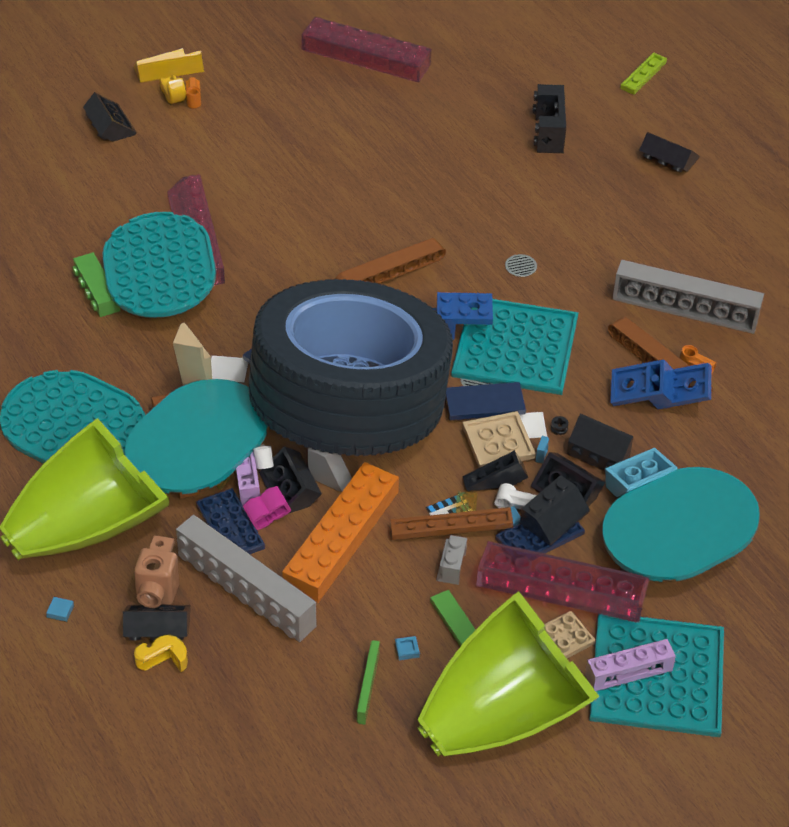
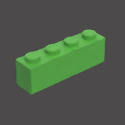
M94 252L73 258V274L75 277L78 276L79 285L81 288H84L87 300H91L93 311H97L99 317L121 311L109 294L105 272Z

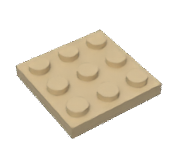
M518 411L463 422L462 428L479 468L514 450L521 461L535 459V450Z

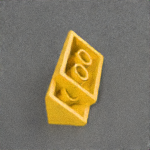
M179 49L139 60L134 64V69L140 82L158 80L162 77L163 79L169 78L171 75L182 76L204 72L201 51L185 55L184 50Z

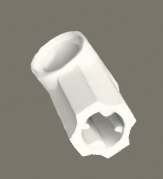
M262 444L253 449L256 469H266L274 466L271 446Z
M504 483L500 485L494 503L498 508L515 506V508L521 509L537 495L517 491L513 485Z

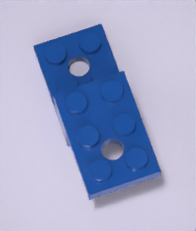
M437 292V305L433 310H436L442 316V319L445 320L454 340L456 324L493 325L492 293Z
M663 359L612 369L611 404L617 406L649 400L657 409L711 400L712 366L709 363L673 369ZM634 381L633 385L627 388L629 382ZM692 381H696L692 388H688Z

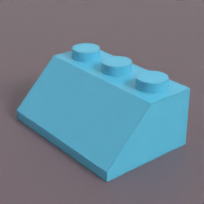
M652 448L605 468L606 488L616 497H619L677 470V466L656 448Z

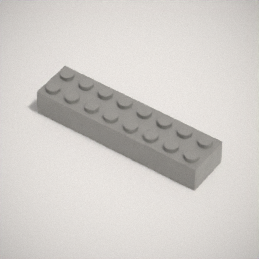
M621 260L613 293V300L752 334L755 333L764 298V293L626 260Z
M192 515L176 529L178 554L184 561H189L198 571L204 572L213 582L223 586L228 593L237 596L243 604H248L258 615H263L273 626L281 628L288 637L301 642L317 627L316 601L201 519Z

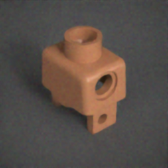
M154 536L150 548H143L140 551L134 575L137 600L145 607L156 608L161 604L171 605L174 601L179 587L177 555L172 552L175 543L174 538ZM156 563L153 570L147 569V565Z

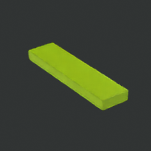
M652 53L621 84L620 89L635 95L666 64L667 58Z

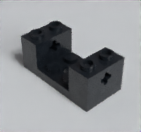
M538 84L537 91H534V101H536V104H533L532 114H535L536 121H538V123H535V133H537V136H534V146H537V153L564 154L566 136L564 85Z

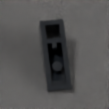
M515 450L462 476L467 491L499 488L504 483L515 485L529 478L525 466Z

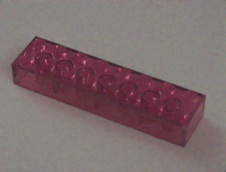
M314 17L302 33V50L415 82H420L431 65L432 49L318 17Z
M488 541L478 566L476 586L510 594H516L519 591L523 597L639 623L650 578Z

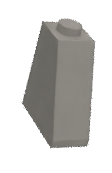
M309 447L308 469L315 481L342 492L352 477L341 455H337L338 453L330 454L326 451L321 452Z

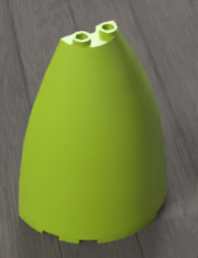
M97 418L52 455L28 481L0 525V531L3 534L0 536V539L6 547L10 545L13 548L11 552L18 561L22 558L47 556L78 550L106 541L141 524L168 507L169 499L145 471L140 473L124 455L119 441Z
M518 591L495 610L463 642L446 665L418 718L420 726L417 729L424 738L429 737L433 742L431 748L437 756L441 754L443 756L478 752L504 746L533 736L573 715L599 698V695L574 662L567 660L545 631L544 623Z

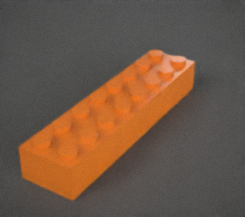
M364 462L282 571V578L319 603L398 494L399 477Z

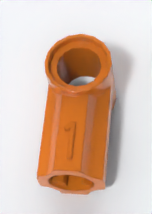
M190 77L186 81V102L189 108L201 106L200 80H197L195 77Z
M685 345L681 350L679 358L686 364L693 366L709 363L712 366L713 373L717 362L698 354V349L692 345Z

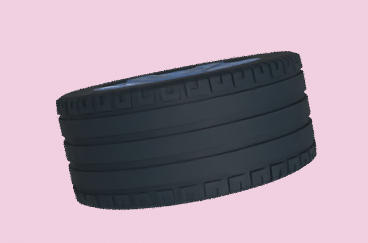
M325 279L291 286L289 289H284L274 294L272 298H269L256 315L249 374L251 405L260 419L267 426H270V429L275 430L277 434H281L282 437L288 438L292 442L295 441L296 444L304 445L307 448L310 447L313 450L326 451L330 454L338 453L337 455L346 454V456H373L376 454L392 453V451H400V449H405L407 446H413L414 443L417 444L419 440H423L429 433L433 432L442 416L453 351V338L450 328H448L442 316L436 310H433L431 306H427V303L422 302V300L415 298L413 295H409V293L386 285L352 279Z

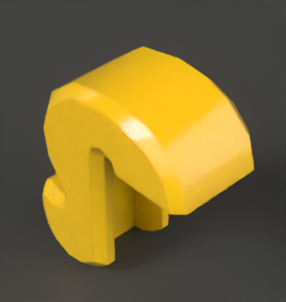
M175 75L165 79L163 77L160 78V88L165 94L168 103L174 104L185 100L186 90L182 78L177 79Z
M160 636L154 640L151 647H147L146 643H142L134 650L135 665L140 670L146 671L169 658L173 660L180 672H183L187 667L186 646L176 636Z

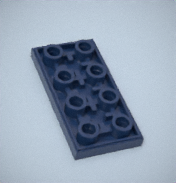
M520 382L447 387L446 402L450 420L485 418L518 411L519 415L526 414Z
M233 488L196 501V506L206 524L245 552L253 554L265 549L262 538L252 524Z
M577 522L550 546L527 528L517 524L513 528L497 534L495 540L519 567L584 535L585 529Z

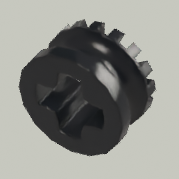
M563 416L554 417L551 422L552 432L554 434L557 433L556 435H564L568 431V420Z

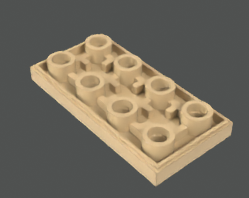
M572 611L544 624L545 631L566 658L595 644L594 637Z

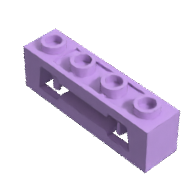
M254 451L236 468L242 505L249 499L260 496Z
M668 639L589 659L587 660L585 675L594 690L598 691L673 671L676 655ZM656 664H661L662 667L654 669Z

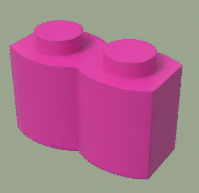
M278 486L266 489L261 496L251 498L243 505L256 530L265 528L274 520L284 517L291 511Z

